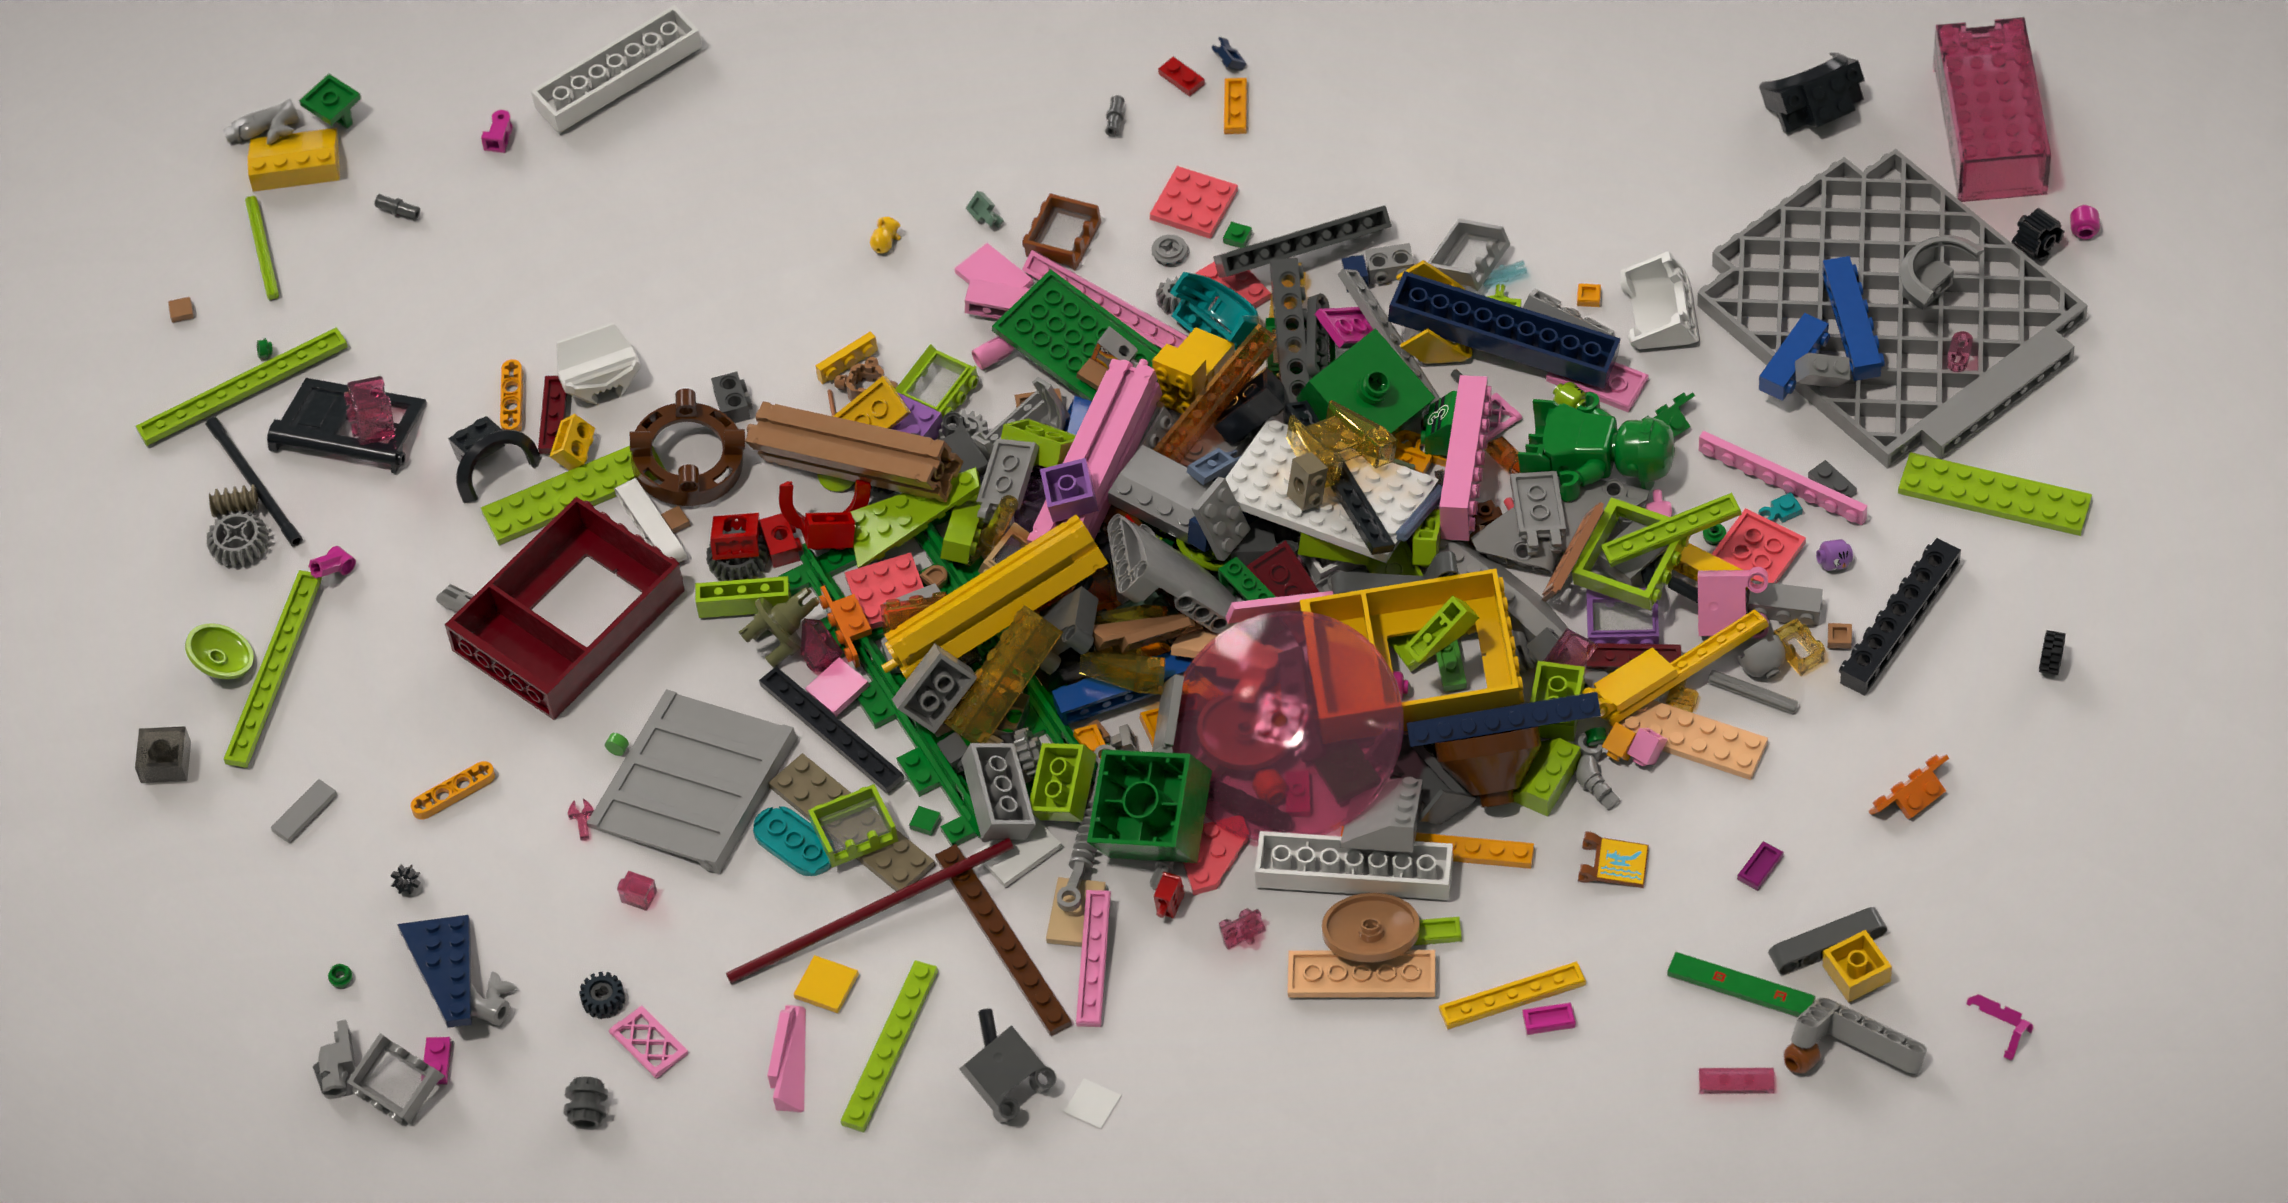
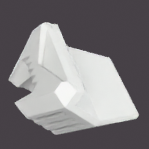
M614 323L557 342V375L565 393L588 403L599 405V398L596 394L598 395L600 391L605 392L606 389L611 390L612 387L616 388L615 393L621 397L641 368L634 348Z

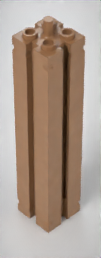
M765 401L762 402L760 409L756 413L757 425L748 424V433L745 440L753 450H758L757 454L765 462H775L778 465L853 482L863 480L871 483V486L933 500L937 499L942 502L947 501L953 487L950 482L953 477L957 478L964 462L956 453H952L949 445L942 440H933L929 437L783 405H772Z

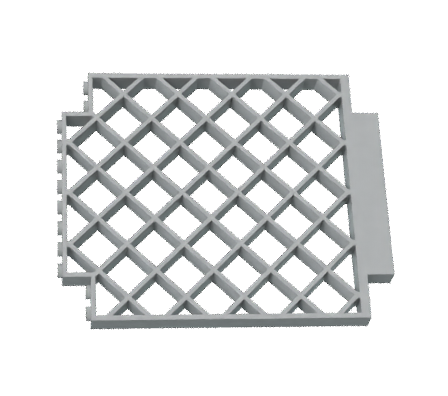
M1894 149L1889 154H1884L1878 162L1868 166L1864 172L1845 157L1838 162H1833L1823 173L1817 174L1805 186H1800L1794 194L1785 197L1776 207L1767 210L1758 220L1749 223L1743 231L1734 234L1725 244L1716 247L1712 252V267L1721 274L1713 282L1704 285L1699 290L1697 306L1767 365L1775 355L1772 349H1776L1777 352L1790 334V332H1781L1782 318H1801L1804 313H1807L1820 320L1835 319L1831 303L1823 302V288H1826L1822 276L1824 256L1859 257L1858 278L1856 279L1857 282L1862 283L1863 289L1898 290V304L1868 303L1869 312L1867 313L1868 318L1872 317L1873 321L1897 322V336L1877 335L1879 353H1897L1896 368L1881 367V377L1858 381L1853 380L1850 370V380L1844 384H1855V399L1828 398L1820 391V386L1796 383L1795 387L1799 394L1887 469L1920 444L1937 458H1944L2073 360L2075 346L2063 336L2086 320L2088 308L2086 303L1897 149ZM1893 168L1901 173V179H1879ZM1819 193L1821 194V208L1801 207ZM1826 195L1861 196L1860 209L1826 208ZM1866 196L1900 197V210L1865 209ZM1905 197L1932 198L1940 205V212L1905 210ZM1776 224H1781L1780 237H1760ZM1785 224L1820 225V239L1785 238ZM1825 225L1860 226V240L1825 239ZM1865 227L1900 228L1899 241L1864 240ZM1905 228L1939 229V236L1944 235L1945 229L1971 230L1979 237V244L1976 245L1984 249V252L1976 260L1965 252L1952 247H1941L1940 254L1942 262L1944 260L1979 261L1978 275L1954 274L1953 284L1944 291L1978 293V307L1943 306V293L1938 297V305H1929L1924 310L1916 305L1903 304V285L1900 278L1901 264L1907 253L1920 243L1904 241ZM1739 252V267H1736L1728 259ZM1744 254L1780 255L1779 269L1744 268ZM1784 255L1819 256V270L1784 269ZM1864 258L1899 259V273L1864 271ZM1984 262H2010L2019 270V277L1984 275ZM1738 285V299L1716 298L1731 286ZM1743 285L1778 286V300L1742 299ZM1783 286L1818 287V301L1782 300ZM1984 293L2018 294V308L1984 307ZM2024 294L2050 295L2059 302V309L2024 308ZM1742 316L1777 317V332L1749 331L1741 324ZM1902 323H1938L1937 337L1902 336ZM1943 323L1978 324V339L1944 338ZM1983 324L2018 326V340L1983 339ZM2024 326L2045 327L2029 340L2024 341ZM1830 334L1828 343L1819 349V354H1821V351L1845 352L1840 334ZM1902 354L1937 355V369L1901 368ZM1942 355L1977 356V371L1942 370ZM1983 356L2005 357L1989 370L1983 372ZM1860 384L1896 385V400L1860 399ZM1901 386L1936 387V402L1901 400ZM1942 387L1963 388L1945 403H1942ZM1860 416L1895 418V433L1868 432L1859 424ZM1900 418L1922 419L1905 433H1900Z

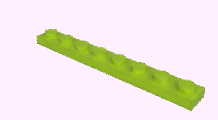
M917 960L914 961L840 1120L841 1126L865 1132L938 973L937 966Z

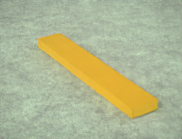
M1576 961L1439 1005V1012L1448 1030L1585 986L1586 980Z

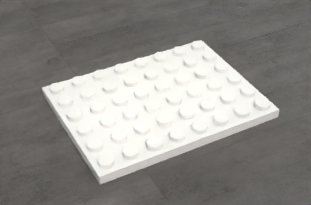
M1268 419L1225 478L1241 511L1386 563L1393 552L1375 555L1370 553L1327 480L1321 505L1302 511L1287 496L1292 459L1310 452L1295 427L1283 424L1277 420ZM1332 441L1393 540L1395 550L1401 540L1398 541L1396 539V531L1438 485L1439 479Z

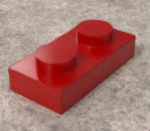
M1174 56L1158 68L1160 76L1189 97L1205 84L1202 76Z

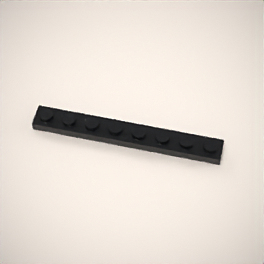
M777 666L759 680L761 687L886 793L890 792L904 780V774Z

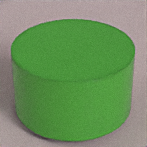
M611 733L605 742V748L617 756L623 755L629 745L628 740L618 733Z

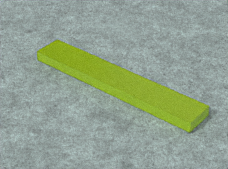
M1729 493L1602 544L1601 549L1610 567H1613L1742 515L1741 509L1733 494Z

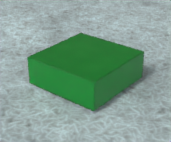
M918 806L909 823V828L932 836L941 818L940 812Z

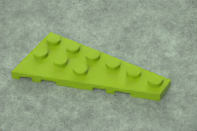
M976 467L959 473L957 478H952L950 483L953 487L946 502L902 493L851 511L855 521L853 547L857 567H864L876 558L879 561L885 557V552L894 546H901L928 527V523L937 517L938 519L946 515L945 512L955 505L960 506L978 494L981 488V481Z

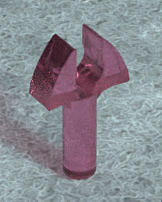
M583 799L584 808L580 813L574 800L569 807L568 818L569 820H577L580 840L586 841L589 839L587 818L592 815L594 810L591 804Z

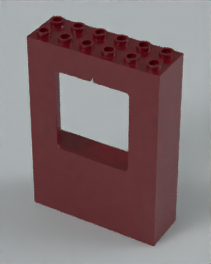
M576 496L444 625L453 652L555 720L685 591L683 577L680 571V564L675 558L666 556L657 546L649 545L640 535H634L628 531L625 525L616 523L611 520L607 513L599 512L590 502L583 501ZM585 557L591 558L613 574L616 573L619 578L642 592L588 647L532 611Z

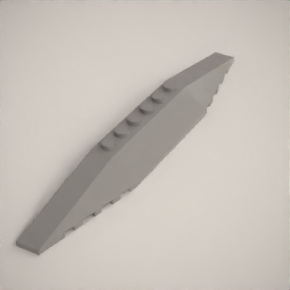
M1414 533L1407 540L1412 552ZM1441 539L1439 553L1450 551L1455 554L1459 574L1497 569L1498 577H1503L1504 594L1507 598L1508 615L1511 619L1513 631L1523 632L1526 641L1530 642L1546 627L1553 629L1567 648L1552 661L1559 664L1585 667L1586 688H1595L1594 683L1609 675L1604 669L1586 668L1585 646L1547 602L1542 600L1538 593L1498 562L1490 560L1487 554L1477 552L1473 545L1468 544V541Z

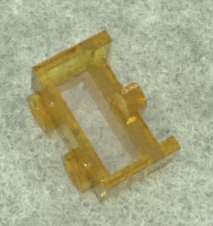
M1797 618L1773 631V635H1778L1783 643L1785 659L1800 676L1824 662V645L1821 641H1816L1811 635L1808 626L1802 624Z

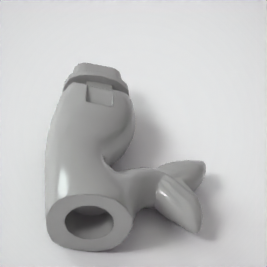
M288 99L277 106L243 116L231 123L232 126L223 130L229 143L237 139L240 142L241 138L244 140L254 138L269 129L266 142L269 145L274 143L280 136H288L293 133L294 129L286 125L297 123L300 119L292 100Z
M492 971L488 982L486 999L482 998L471 985L472 1016L488 1021L496 1026L501 1025L509 1013L510 1005L500 995L517 989V987L511 982L501 981L500 976Z

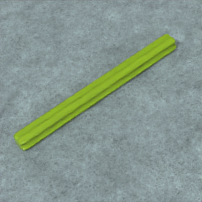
M254 195L247 196L245 203L266 295L269 300L277 299L279 293L257 197Z

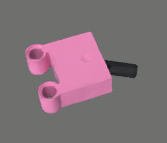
M1753 567L1750 570L1698 571V588L1677 576H1673L1670 579L1668 588L1698 604L1699 636H1713L1746 615V587L1754 593L1763 592L1768 585V573L1762 567ZM1758 575L1764 581L1761 584H1754L1751 578ZM1760 613V614L1767 620V622H1768V624H1769V620H1768L1767 616L1764 615L1763 613ZM1769 626L1754 635L1753 638L1761 639L1765 637Z

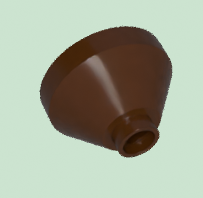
M1538 726L1435 743L1438 763L1472 796H1480L1481 807L1515 802L1513 789L1520 788L1541 747Z

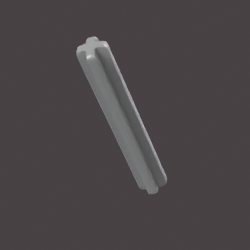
M1712 670L1709 675L1708 682L1715 686L1794 714L1798 708L1797 700L1715 670Z

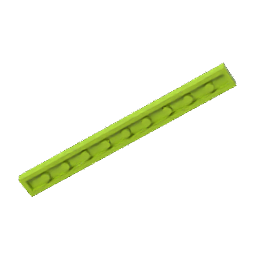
M335 327L136 425V430L145 445L148 446L347 348V342L338 328Z
M298 571L224 756L225 764L244 768L248 767L321 584L322 577L316 579L311 575V572Z

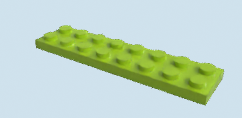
M652 445V453L656 462L665 469ZM630 446L480 507L498 545L545 527L576 496L583 501L590 502L593 506L617 497L614 488L635 478L631 466ZM649 470L644 473L652 481L658 480Z
M1912 452L1909 453L1898 487V494L2078 536H2081L2092 500V494Z

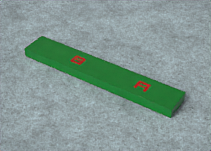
M1676 951L1667 970V976L1799 1017L1815 1002L1816 997L1806 992Z

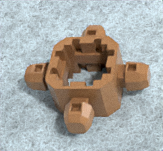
M869 357L866 359L865 364L857 363L852 366L848 377L847 375L835 376L834 385L838 389L845 390L847 388L848 399L852 401L866 390V388H858L856 390V384L859 381L863 382V379H866L868 382H874V380L885 376L884 370L879 366L876 357ZM889 380L893 387L896 389L898 383Z

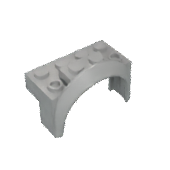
M1037 377L1032 382L1036 391L985 437L979 431L971 436L988 462L995 440L1001 439L1003 424L1028 418L1064 431L1065 420L1070 417V414L1051 384Z

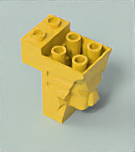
M1195 327L1178 348L1166 344L1152 360V367L1155 369L1158 384L1162 391L1160 401L1165 404V407L1198 420L1204 406V398L1211 394V386L1216 385L1218 382V374L1223 372L1224 369L1229 368L1235 360V343Z

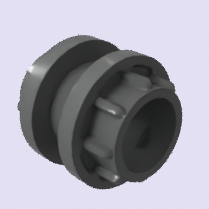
M576 1077L565 1088V1097L571 1100L570 1103L564 1105L563 1114L567 1116V1121L575 1127H597L607 1115V1108L600 1104L608 1099V1090L604 1088V1083L594 1077Z

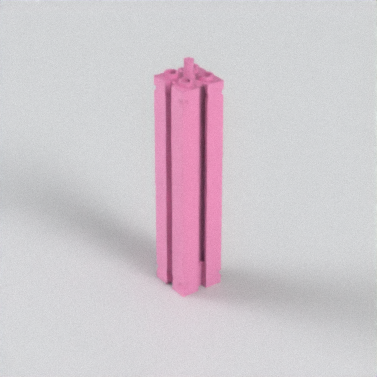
M1112 358L1109 370L1106 371L1063 462L1067 463L1086 458L1092 477L1098 511L1078 517L1094 540L1111 506L1108 503V492L1119 473L1134 456L1157 407L1156 404L1162 396L1155 369L1148 366L1149 362L1145 359H1140L1135 368L1127 360ZM1046 500L1034 523L1033 531L1030 532L1027 538L1028 544L1061 523L1068 521V519L1053 522Z

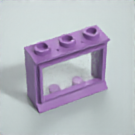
M1586 589L1588 643L1659 644L1658 600L1650 611Z

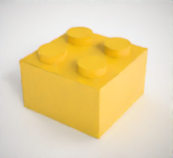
M1866 930L1823 951L1822 966L1848 1003L1891 981L1892 966Z

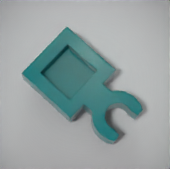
M1790 492L1772 500L1770 507L1760 508L1758 515L1769 516L1767 519L1773 522L1779 518L1783 523L1802 515L1803 508Z

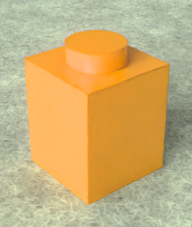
M1615 722L1601 747L1607 749L1606 755L1619 762L1620 758L1628 761L1631 756L1627 752L1637 733Z

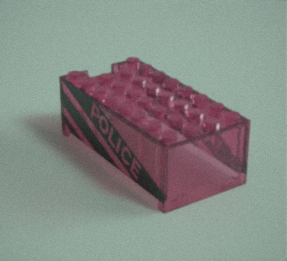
M2025 17L1994 20V26L1966 28V22L1936 25L1933 70L1937 78L1957 189V199L1961 202L2047 195L2051 151Z

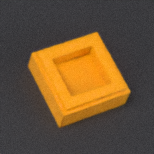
M1578 283L1577 306L1600 307L1601 284Z

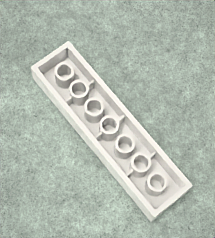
M674 5L531 90L534 106L551 126L560 133L702 48L699 30Z
M1260 831L1255 865L1257 888L1347 894L1382 893L1396 897L1449 900L1453 867V844L1415 841L1413 853L1340 848L1342 836Z

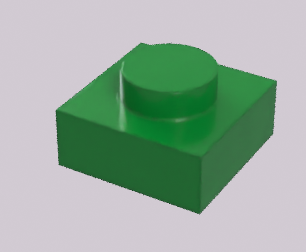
M1231 221L1223 236V243L1238 248L1245 247L1252 234V227Z

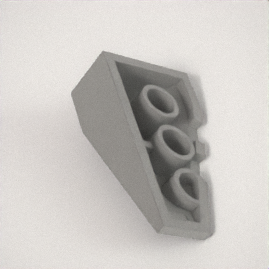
M1534 289L1529 294L1523 306L1525 309L1608 335L1613 333L1612 329L1592 318H1581L1578 310L1561 307L1560 300L1537 289Z

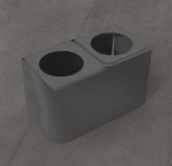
M1006 690L1001 694L990 721L992 735L1002 739L1004 743H1014L1016 741L1014 738L1015 731L1023 729L1030 712L1029 695L1011 690ZM1011 710H1020L1022 712L1018 723H1011L1007 720V714ZM1003 729H1012L1013 732L1008 733V732H1004V731H1002V730H1003Z

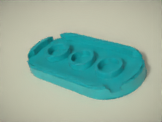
M781 806L774 809L773 807L767 808L757 815L753 824L755 840L761 847L794 871L805 876H816L831 868L830 861L813 826L793 810ZM826 835L833 852H835L832 839Z

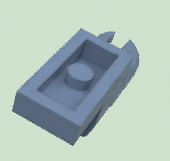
M1217 448L1188 465L1187 473L1204 485L1211 480L1215 481L1218 477L1226 478L1241 456L1234 458L1238 450L1224 452Z

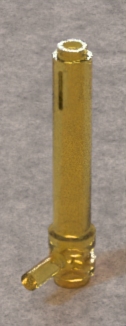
M1006 495L1001 498L987 527L981 531L975 556L970 555L968 564H965L967 567H970L982 554L989 555L1003 538V534L1018 508V501L1014 496Z

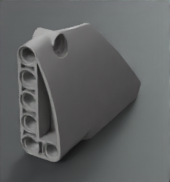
M1116 514L1111 518L1107 531L1117 591L1120 594L1138 603L1148 598L1156 589L1162 588L1173 595L1175 607L1178 611L1214 633H1225L1234 626L1256 641H1260L1265 637L1255 621L1227 623L1225 617L1231 603L1239 601L1202 566L1157 538L1152 529L1147 525L1141 524L1138 526L1120 514Z

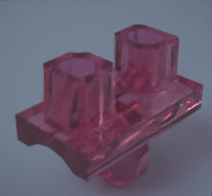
M1247 908L1240 912L1238 919L1234 921L1225 919L1219 922L1224 946L1227 949L1244 941L1252 945L1255 943L1254 936L1266 931L1262 922L1261 912L1258 909L1251 911Z

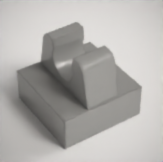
M1128 724L1120 726V733L1110 737L1111 746L1116 750L1138 751L1135 735Z

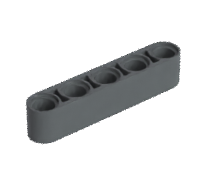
M1869 907L1779 942L1769 949L1768 954L1779 974L1785 975L1822 961L1824 950L1864 930L1875 940L1887 932V926L1877 909Z

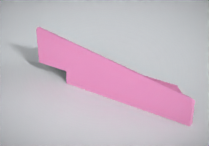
M786 1005L785 1010H781L767 1076L770 1088H775L773 1095L775 1109L780 1111H804L806 1009L803 1006Z

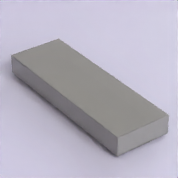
M318 779L271 826L272 832L290 843L337 796L336 790Z

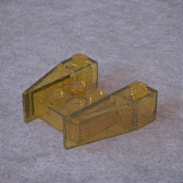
M1333 400L1329 401L1326 419L1305 427L1297 418L1291 415L1286 436L1296 457L1312 452L1328 467L1325 488L1339 483L1342 464L1351 459L1362 456L1374 468L1394 462L1398 442L1383 426Z
M1138 605L1096 612L1094 625L1166 616L1168 606ZM1094 644L1093 652L1081 654L1079 674L1138 693L1162 695L1165 658L1141 656L1142 647L1122 653L1119 645L1097 651Z

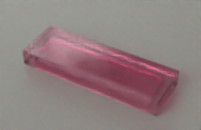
M1699 1068V1094H1774V1068Z

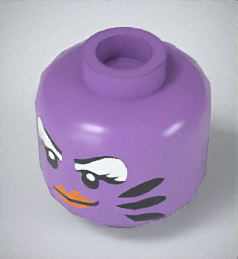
M1843 539L1824 541L1816 552V559L1818 564H1821L1826 571L1845 569L1852 562L1853 551L1851 546Z

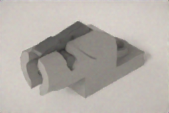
M347 1020L337 1021L338 1031L334 1032L336 1043L322 1046L319 1052V1061L313 1066L321 1092L327 1099L339 1098L347 1093V1076L356 1069L351 1032Z

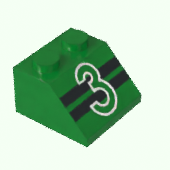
M1451 391L1430 404L1429 413L1424 414L1423 427L1426 428V431L1421 432V444L1425 445V454L1448 455L1457 391Z

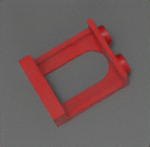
M759 513L713 516L710 537L713 560L759 556L758 533L762 535ZM742 526L745 533L723 534L724 530L730 532L732 527L735 530H739Z

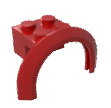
M863 480L855 481L854 497L850 505L843 512L805 513V516L799 513L793 505L794 486L792 481L779 485L780 510L790 524L801 530L807 549L822 550L823 548H835L842 550L853 548L855 521L851 511L868 506L871 483Z

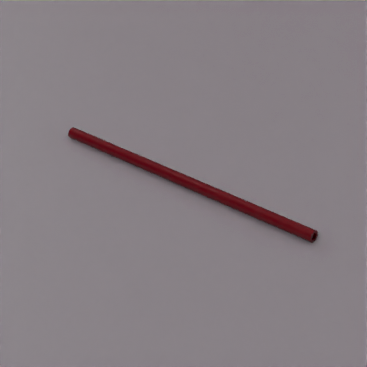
M1007 838L726 972V976L730 984L998 857L1014 849L1010 838Z

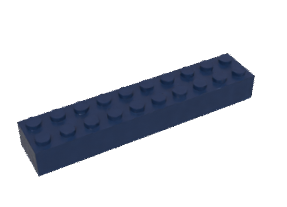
M1404 271L1389 305L1388 322L1420 332L1429 329L1443 339L1605 389L1619 353L1621 338Z

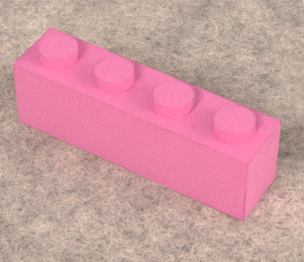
M970 279L965 298V313L1000 319L1030 289L1009 286L1004 283L987 282L983 279Z

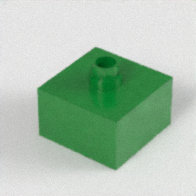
M1376 328L1310 379L1296 397L1298 402L1308 401L1332 441L1364 451L1370 455L1419 418L1435 399L1434 395Z
M1102 749L1087 843L1108 858L1197 863L1212 770L1191 754Z

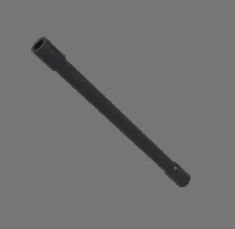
M209 418L206 421V426L214 438L222 445L249 485H255L258 498L278 524L290 545H299L303 540L300 533L290 523L228 436L227 431L218 418Z

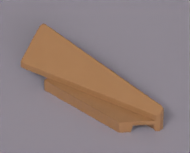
M1181 613L1094 625L1092 637L1094 638L1093 642L1097 651L1119 645L1121 652L1124 653L1194 632L1204 627Z

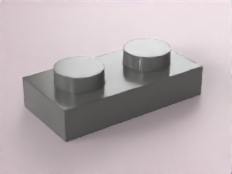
M1826 460L1808 472L1809 479L1850 498L1857 494V488Z

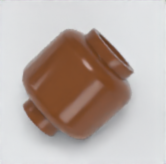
M1792 1042L1784 1050V1063L1792 1072L1799 1074L1807 1073L1820 1061L1821 1054L1818 1044L1815 1043L1810 1048H1801Z

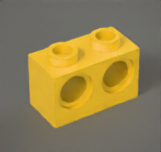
M576 414L563 419L560 422L549 457L568 470L584 465L588 459L589 447L594 440L595 427Z

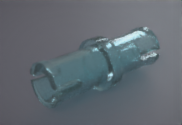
M1524 260L1506 266L1503 264L1499 265V268L1492 270L1488 276L1489 279L1485 280L1483 286L1487 287L1500 281L1505 283L1510 278L1527 274Z

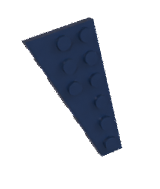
M469 915L397 924L401 936H403L408 950H410L413 960L425 984H427L447 1028L472 1025Z

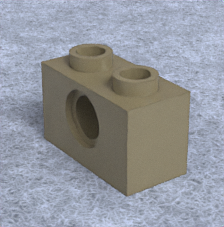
M1312 452L1292 459L1287 496L1302 511L1321 505L1323 501L1328 467Z

